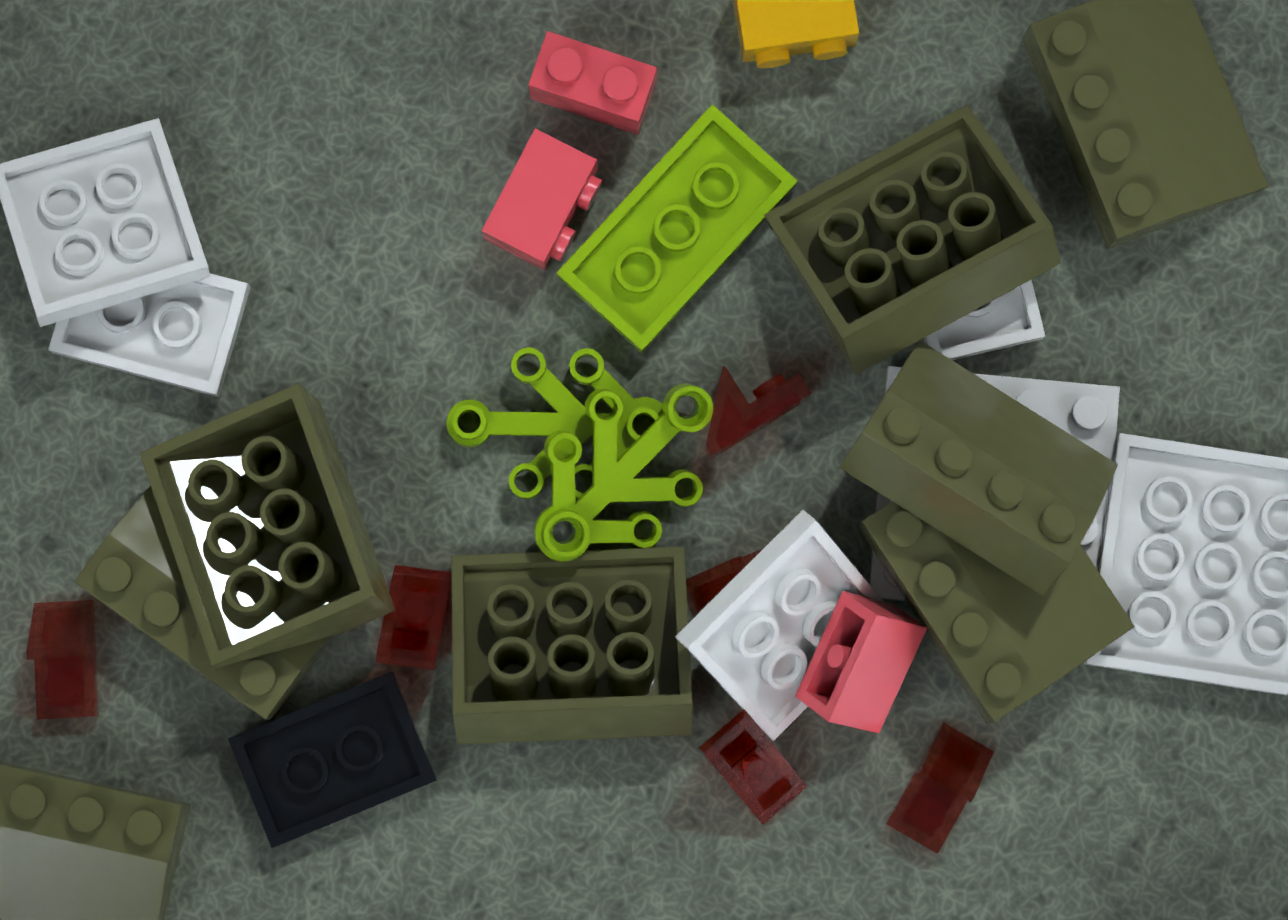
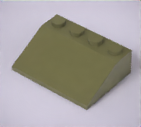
M1094 0L1029 25L1022 40L1107 250L1268 188L1262 169L1192 0Z
M968 104L764 215L826 329L855 375L1061 264L1051 222Z
M919 340L839 468L1044 596L1070 564L1095 519L1118 464Z
M299 383L140 452L212 667L219 668L338 635L395 611L321 402Z
M151 486L111 530L74 581V583L265 720H274L334 637L323 638L219 668L212 667Z
M893 501L862 520L857 526L920 623L927 627L926 632L986 723L996 722L1135 627L1081 544L1070 564L1044 596H1042Z
M684 546L586 550L580 557L564 562L553 560L543 552L451 556L453 719L457 744L692 735L690 652L675 637L688 624Z
M0 761V920H164L191 803Z

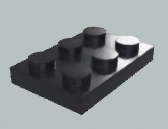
M389 672L228 738L271 848L437 781L394 672Z

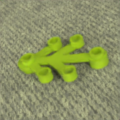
M532 347L522 348L514 354L511 361L512 372L518 381L530 384L557 413L489 411L479 401L463 400L451 408L446 420L447 430L451 438L457 444L467 448H474L484 444L491 435L549 436L555 431L564 430L575 435L580 440L581 445L590 437H593V421L586 414L585 407L546 368L543 354ZM584 348L572 355L569 369L571 376L576 382L582 385H591L594 390L608 389L616 393L623 402V414L617 423L618 459L640 437L633 430V421L638 416L647 415L655 422L663 413V404L650 397L633 399L604 369L603 358L597 351ZM525 356H534L540 362L538 372L532 376H525L518 371V363ZM583 357L595 359L598 363L597 372L590 377L579 375L576 371V363L579 359ZM603 397L602 399L613 410L614 404L610 397ZM467 412L476 413L481 420L479 428L472 433L463 432L458 425L460 417ZM596 413L600 418L610 415L609 413ZM570 439L559 440L553 450L557 459L567 458L572 453V442ZM544 449L530 463L519 464L511 471L509 486L513 494L518 498L529 500L537 497L543 490L544 481L552 474V462L547 459ZM593 461L589 465L581 464L576 466L575 477L581 472L592 474ZM523 471H531L538 478L537 486L530 492H522L516 487V477ZM575 489L576 499H579L584 493L578 492Z
M682 383L671 388L663 400V413L618 459L617 423L623 414V402L616 393L608 389L593 391L585 402L586 414L593 421L592 486L576 501L574 464L580 460L582 455L581 442L568 431L559 430L550 434L544 444V453L547 459L552 462V504L540 513L534 526V538L538 548L547 557L564 562L580 557L585 553L590 543H633L640 548H649L657 544L662 536V525L657 517L647 511H636L626 520H600L594 518L610 502L673 501L680 506L687 507L699 501L703 493L702 481L697 475L688 470H676L668 477H634L680 431L696 432L703 429L710 422L713 415V402L705 390L689 383ZM690 396L694 401L693 411L689 415L681 417L677 414L676 404L680 398ZM603 397H610L614 404L612 413L604 418L598 417L595 413L597 401ZM561 439H570L573 445L572 453L565 459H557L553 451L555 444ZM683 478H690L693 483L692 492L687 497L678 498L675 494L676 483ZM641 520H650L652 523L650 536L645 539H637L634 535L635 525ZM561 521L570 522L572 526L571 535L563 541L555 540L553 537L555 525Z

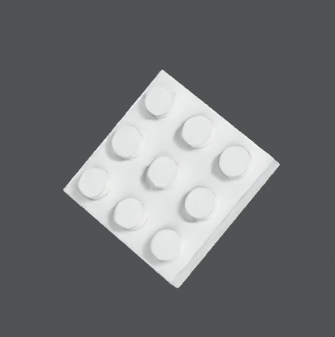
M159 118L0 163V200L40 327L210 277L209 267Z
M802 510L675 637L751 720L774 741L808 707L796 698L795 695L842 591L880 601L883 600L820 524Z

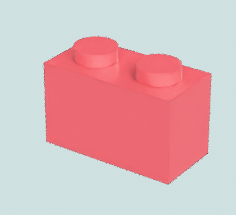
M547 31L528 84L530 99L639 135L657 83V67Z
M535 128L481 230L484 240L545 271L552 258L561 262L576 234L575 230L568 227L578 207L588 211L601 187L602 180L595 177L598 170L597 159Z
M842 591L795 697L828 722L880 733L926 633L927 627L894 604Z

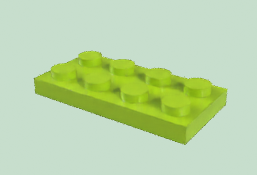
M712 104L557 271L556 276L639 352L643 353L766 219L764 215L774 210L795 188L798 180Z

